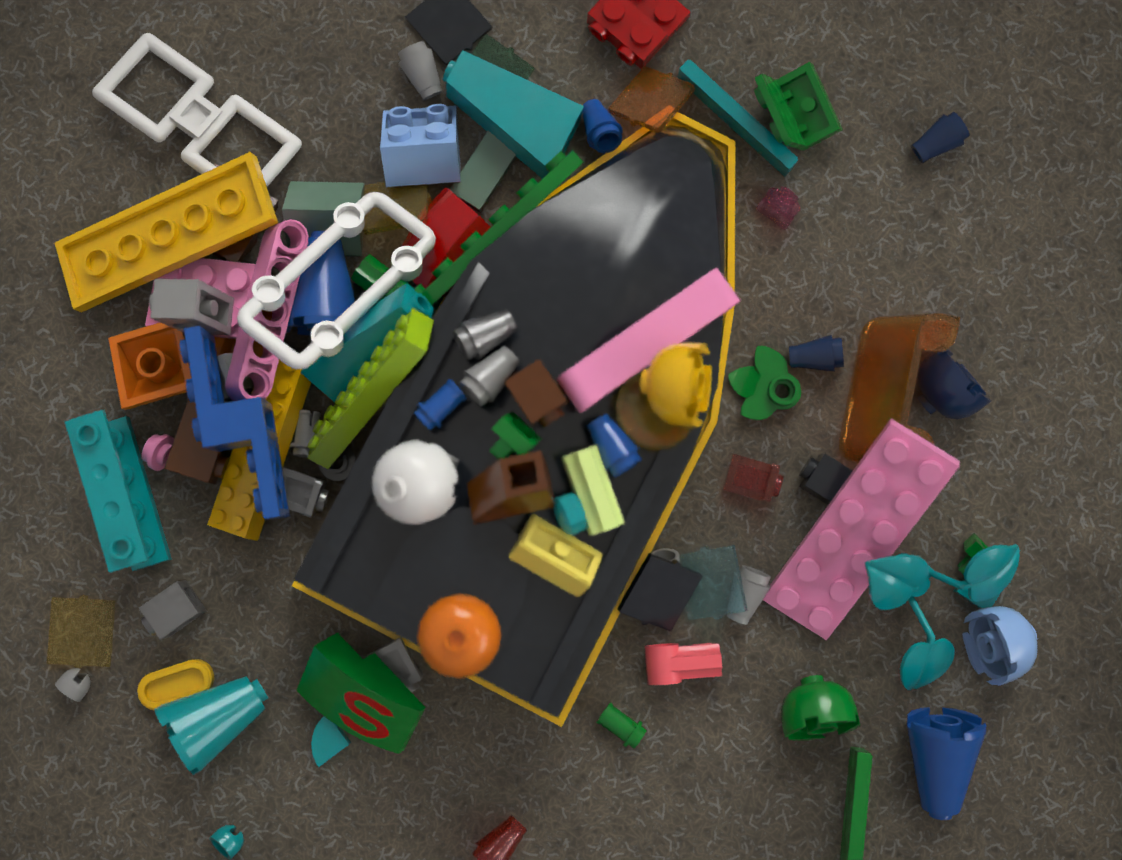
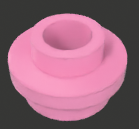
M154 434L146 441L142 450V459L147 462L149 468L155 471L165 468L174 438L167 434Z

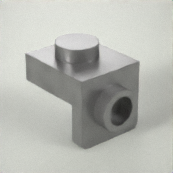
M282 467L289 510L304 514V516L310 518L315 517L316 511L323 512L330 492L324 489L326 481Z

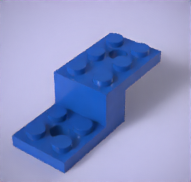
M201 326L184 328L185 339L180 340V351L183 362L190 365L191 379H186V389L189 401L196 403L198 418L192 419L195 440L197 442L202 441L203 448L216 452L252 446V449L247 450V462L250 472H256L259 488L253 489V499L257 513L263 512L264 519L276 520L290 517L272 404L262 397L225 403L214 336Z

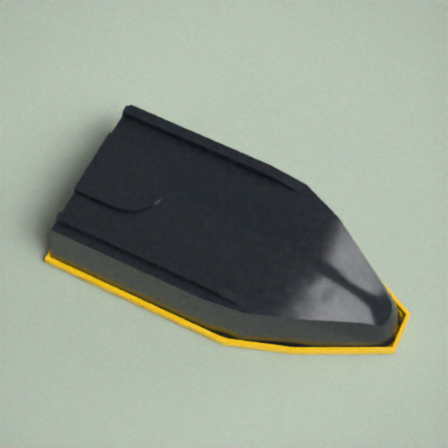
M668 108L623 140L618 148L612 152L605 153L551 192L536 208L469 262L447 297L443 298L433 316L434 322L426 353L393 390L296 573L292 587L394 640L402 637L407 647L419 653L418 629L420 620L427 609L442 597L459 593L476 596L487 603L498 618L502 635L499 651L491 664L477 675L467 678L558 726H563L620 614L617 609L647 555L651 553L717 424L734 307L683 342L705 343L710 354H702L703 365H710L712 370L709 406L707 412L698 413L697 419L702 420L703 423L697 428L677 426L665 422L649 406L647 394L640 393L637 396L627 391L632 384L641 379L643 371L582 413L578 412L556 379L715 268L719 269L735 292L734 140ZM507 309L514 319L517 332L510 334L508 338L480 359L473 357L466 360L455 341L453 330L460 328V322ZM505 346L520 361V364L515 368L510 377L540 359L566 398L567 405L561 408L564 415L545 428H543L540 422L532 427L505 385L493 402L487 401L483 406H480L464 392L459 382L465 378V371ZM450 379L461 389L467 399L462 401L440 422L442 424L440 428L435 426L429 431L414 415V412L419 408L417 404L419 402L424 404ZM621 401L632 406L633 419L642 431L651 435H662L677 427L685 431L686 434L677 442L664 447H650L637 442L626 432L621 422ZM512 411L542 438L540 443L531 452L542 451L550 473L554 501L559 496L570 492L574 493L561 457L595 445L591 432L587 428L595 419L608 413L610 418L640 448L637 453L642 461L615 478L610 470L606 471L624 523L616 528L595 535H589L587 529L572 535L603 553L591 586L579 597L568 593L509 558L514 544L533 513L562 529L555 517L554 508L474 524L472 521L467 483L498 461L490 452V449L501 437L492 428L503 416ZM411 440H421L427 444L434 443L445 452L459 459L456 467L458 483L454 484L452 496H456L454 504L445 515L424 524H402L389 517L378 506L372 490V477L380 458L391 448ZM514 451L509 457L517 456L518 454Z

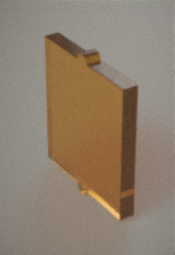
M644 66L610 105L608 110L610 114L629 121L631 126L639 125L654 132H661L695 92V85L673 77V73L665 74Z

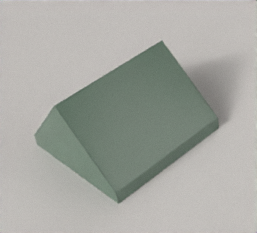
M290 181L282 208L283 221L290 219L299 221L307 229L309 237H311V232L326 231L334 223L333 214L335 209L343 203L358 202L364 196L365 184ZM363 230L355 237L347 238L342 236L340 238L345 256L362 257ZM285 233L286 245L289 248L290 238L287 235V233Z

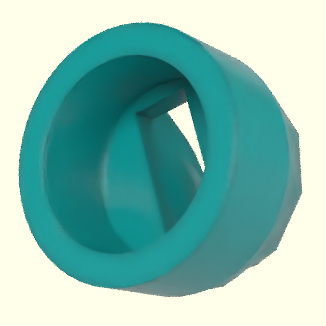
M225 825L209 837L210 842L217 851L229 860L240 851L244 843L242 832L235 836L232 834L236 829L234 825Z

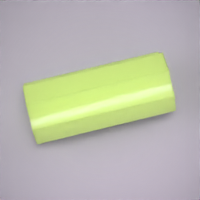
M597 445L561 457L574 494H577L587 518L588 527L586 529L588 534L595 535L623 524L624 520Z

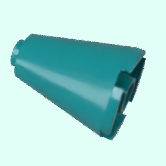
M247 676L162 704L156 707L154 711L161 726L166 725L168 738L180 759L194 776L266 709L262 702L268 699V696L258 679L250 682Z

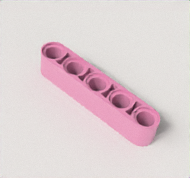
M290 219L273 225L265 231L246 302L253 297L252 286L258 278L267 275L271 276L273 266L281 272L307 248L309 235L302 223ZM281 231L287 233L290 238L289 248L281 242ZM299 277L285 289V301L281 307L272 311L270 321L263 316L262 311L254 317L257 322L283 342ZM241 327L238 331L225 389L227 395L233 401L257 397L265 399L271 392L279 359L265 347H263L262 356L260 358L257 357L252 349L254 339L244 332ZM246 376H249L254 383V390L251 395L247 394L243 387V380Z
M715 268L560 375L556 381L578 412L582 413L650 366L651 361L661 349L672 344L683 343L726 313L741 300L719 269Z

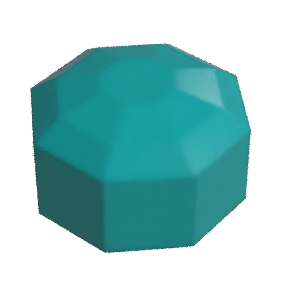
M570 492L555 498V517L562 530L569 535L586 530V527H588L587 518L577 494Z

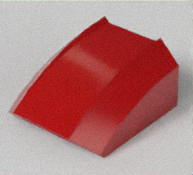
M444 188L418 218L432 229L436 242L433 249L422 259V272L412 281L417 286L421 284L424 288L428 287L436 279L432 272L447 257L454 262L464 253L459 246L475 231L482 236L490 228L480 215L473 211L449 188ZM409 232L402 246L413 247L420 239ZM453 286L449 288L442 295V297H447Z

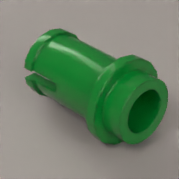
M611 702L596 722L624 741V747L629 745L633 749L639 744L647 731L641 726L643 724L642 721L635 722L613 706Z

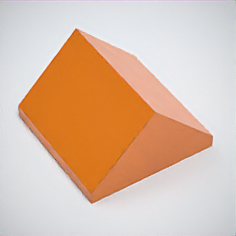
M159 322L108 338L121 409L128 410L187 392L186 379H191L189 363L185 364L183 362L180 351V340L185 339L184 332Z

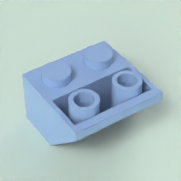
M433 104L427 108L414 109L399 106L383 111L380 150L386 187L460 182V151L456 106Z

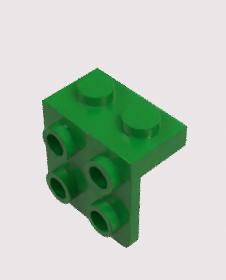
M808 62L777 80L765 74L755 77L758 85L754 89L756 98L763 109L768 108L773 118L770 128L778 143L784 142L786 146L803 151L843 130L813 63Z

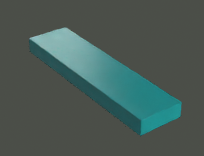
M687 60L679 68L677 79L784 177L794 168L798 157L784 144L778 143L772 133L692 60Z

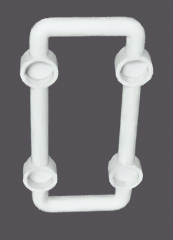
M372 192L363 196L356 203H343L339 205L333 214L334 223L276 276L267 275L258 278L252 286L253 297L238 311L237 321L241 329L293 369L307 368L321 356L331 357L339 353L344 344L343 334L400 280L411 281L418 277L422 272V259L435 246L436 237L432 229L387 195L380 192ZM374 207L379 208L420 239L413 247L402 246L397 248L391 256V268L334 322L323 321L316 324L311 331L312 343L301 353L294 351L254 319L262 310L274 311L281 307L285 301V289L342 236L352 238L361 233L365 225L364 216Z

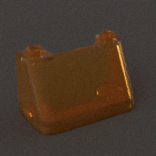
M943 313L883 316L871 319L863 326L839 438V450L847 461L858 464L890 419L895 420L934 445L932 437L925 430L907 426L922 350L942 352L949 349L956 340L961 317Z

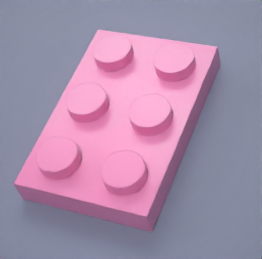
M201 258L157 279H198L233 297L231 334L213 336L237 339L240 328L237 321L238 311L246 303L256 264ZM148 307L145 326L159 323V321L150 318L151 310Z

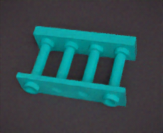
M99 410L64 421L109 573L131 567L132 571H137L171 560V554L130 417L124 416L108 422L105 410Z

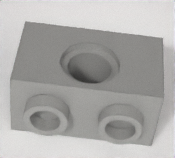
M154 279V288L149 299L150 318L184 332V328L201 326L212 335H230L234 298L198 279Z

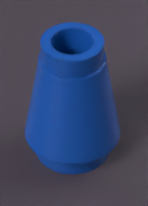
M591 99L585 102L582 115L589 146L599 153L612 152L622 142L623 130L621 125L599 100Z
M608 413L595 419L587 426L591 432L594 444L597 445L605 470H610L614 478L627 472L642 461L637 453L640 448L610 418Z

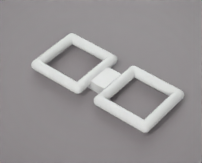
M144 33L92 90L95 99L156 142H163L176 127L192 137L191 142L181 152V159L200 174L216 168L215 165L200 154L236 113L242 115L283 145L261 170L267 187L302 146V142L297 136L239 95L230 96L221 108L208 101L203 96L214 84L212 76L151 33ZM149 50L195 82L158 124L112 93L116 86Z

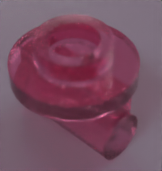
M781 186L779 189L770 188L766 196L756 207V210L786 230L801 208L797 202L799 200L798 196L792 190Z

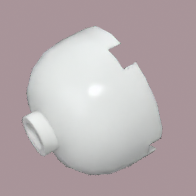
M411 440L391 448L380 458L372 477V490L378 506L389 517L402 524H424L445 515L452 507L456 496L452 497L454 484L458 483V477L452 459L440 446L434 443L427 444L421 440Z

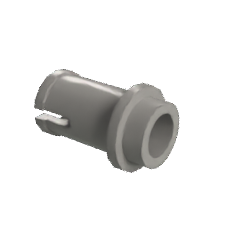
M300 410L294 443H290V448L293 449V456L308 457L310 448L307 446L315 434L312 430L315 423L321 417L320 412L313 411L310 413V410Z

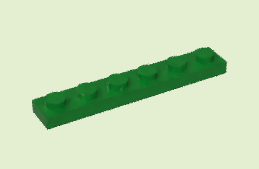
M562 150L557 153L544 166L549 172L539 182L532 177L516 192L521 199L510 209L505 204L502 205L488 219L492 226L482 236L475 231L459 246L464 251L462 255L454 262L447 257L432 272L436 279L428 287L424 288L419 284L414 290L424 295L430 305L434 304L457 282L474 257L536 208L583 163L580 157L574 151H571L568 155H565Z

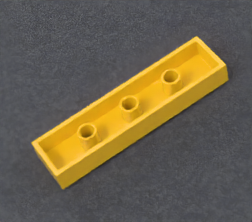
M279 359L271 392L265 400L270 402L273 407L283 467L297 426L299 412L303 408L311 381L301 374L302 369H293ZM252 446L236 448L232 450L207 525L245 539L258 541L265 519L263 512L257 513L254 505L253 489L259 488L257 474L256 472H250L247 462V450L252 449Z

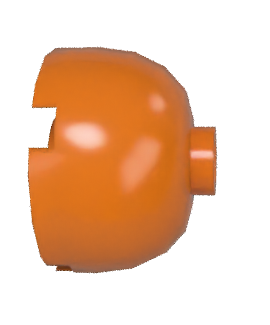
M459 593L442 597L427 609L420 620L417 639L420 653L432 669L443 676L465 678L477 675L491 664L499 651L502 633L498 618L487 603L476 596Z

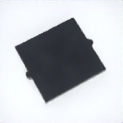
M425 0L405 16V19L446 66L451 60H455L462 50L471 51L473 44L492 29V25L470 0Z
M649 553L617 609L620 613L639 619L643 625L649 623L671 631L703 576L697 571L681 566L676 559L671 562Z

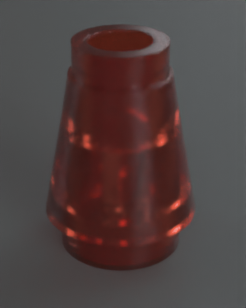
M510 815L507 820H504L476 842L478 846L472 854L478 860H510L523 835L528 830Z

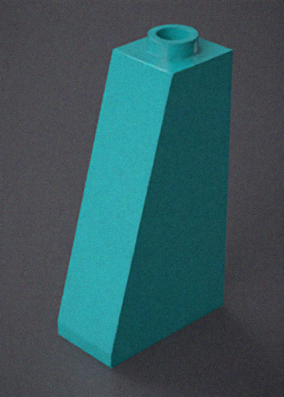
M464 50L461 51L456 62L453 60L449 62L443 75V81L446 82V97L483 129L490 131L540 178H543L549 172L544 166L561 150L564 154L566 153L582 119L583 105Z
M406 283L376 303L343 334L344 344L339 353L331 357H319L312 365L302 369L301 374L335 403L339 393L347 390L350 379L353 376L357 377L359 375L362 364L365 361L369 362L371 360L374 349L384 344L383 341L390 330L394 331L396 329V324L403 314L407 315L414 308L432 318L434 308L424 295L417 293Z

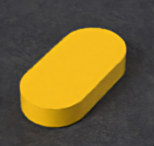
M192 659L149 673L141 679L138 685V698L146 708L154 710L162 704L212 688L214 672L207 662L200 659Z

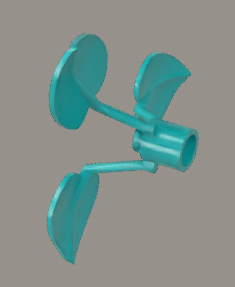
M1016 543L1013 545H994L978 552L971 558L965 568V581H958L933 570L922 557L907 553L865 562L869 583V596L872 603L878 609L890 610L908 601L927 636L926 642H918L910 646L902 659L900 678L902 685L907 690L921 688L941 677L951 666L955 655V648L948 639L942 638L935 641V635L914 597H919L927 592L930 587V577L960 590L968 589V596L975 602L995 597L1008 586L1016 573L1020 557V549Z

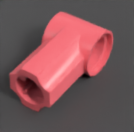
M665 643L645 646L648 685H669L681 683L683 679L722 676V657L719 643L679 646L678 643Z

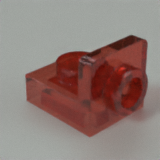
M732 454L723 491L767 503L771 501L772 496L778 497L784 476L778 474L780 465L768 464Z

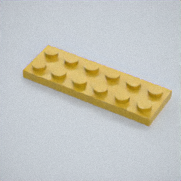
M248 152L65 237L54 244L74 310L82 313L276 225L278 220L258 159L253 153Z

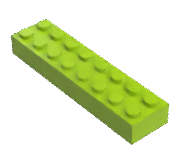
M414 308L407 315L403 314L399 318L396 329L394 331L390 330L383 341L384 344L374 349L371 360L369 362L365 361L359 370V375L357 377L353 376L350 379L347 390L345 392L341 391L337 396L336 404L334 406L330 405L324 414V419H318L312 430L315 434L307 446L310 448L307 459L326 469L330 468L391 395L395 387L401 383L426 353L434 322L433 319Z

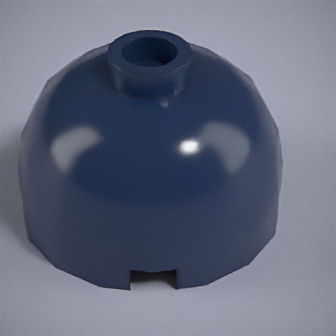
M941 344L921 362L917 371V384L922 392L917 399L931 415L938 411L944 417L951 419L970 417L988 405L991 400L985 396L986 392L965 366L958 361L955 362L951 358L954 354L944 344Z

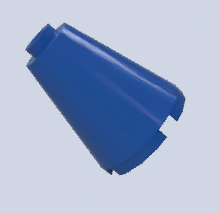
M325 231L311 232L307 247ZM340 239L300 275L286 332H290L294 326L297 327V334L311 336V331L316 324L323 321L334 322L355 302L343 245Z
M930 707L915 709L907 714L906 724L921 807L929 812V816L934 819L949 820L952 818V815L959 814L986 735V723L981 725L982 718L978 715L953 708L942 707L943 715H929Z

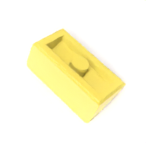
M534 513L530 516L509 554V558L512 561L576 597L582 595L591 586L603 553L567 534L562 529Z

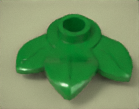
M767 346L756 347L754 366L736 369L728 375V380L733 390L739 396L745 398L740 415L752 420L766 419L776 409H790L797 404L801 397L800 383L793 375L788 373L786 359L779 352ZM778 385L787 387L788 396L786 398H779L776 395L775 389Z

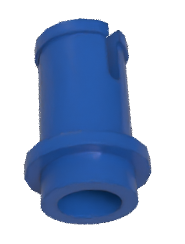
M448 379L446 384L424 404L421 402L417 404L419 408L414 412V415L429 431L435 426L440 428L442 426L440 422L462 401L467 399L466 395L453 381Z

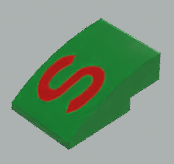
M338 632L314 646L296 690L312 707L344 731L376 747L397 754L404 751L426 708L375 653L362 659Z

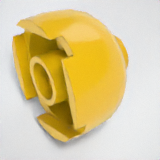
M678 343L665 347L655 355L649 369H644L640 382L642 394H647L649 406L654 413L669 424L697 428L703 423L702 420L697 419L699 412H707L712 379L711 366L703 365L702 354L710 355L705 343Z

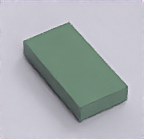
M487 131L460 172V182H454L450 190L464 203L481 213L515 161L516 154L490 131Z

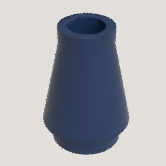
M955 112L948 116L943 114L911 145V149L919 161L925 163L933 157L964 145V140L970 136V133L958 114Z
M828 335L796 346H789L791 368L835 372V368L844 367L841 337L832 338V335Z

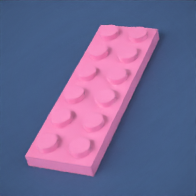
M890 419L770 585L771 588L763 601L827 640L869 586L865 562L892 556L960 467V461L895 420Z

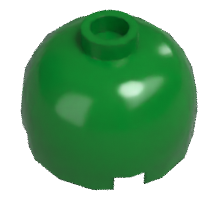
M822 675L802 678L800 680L801 686L793 688L787 694L781 707L784 737H788L789 740L793 741L825 738L822 734L837 730L838 735H841L861 726L857 707L849 691L836 682L824 681Z

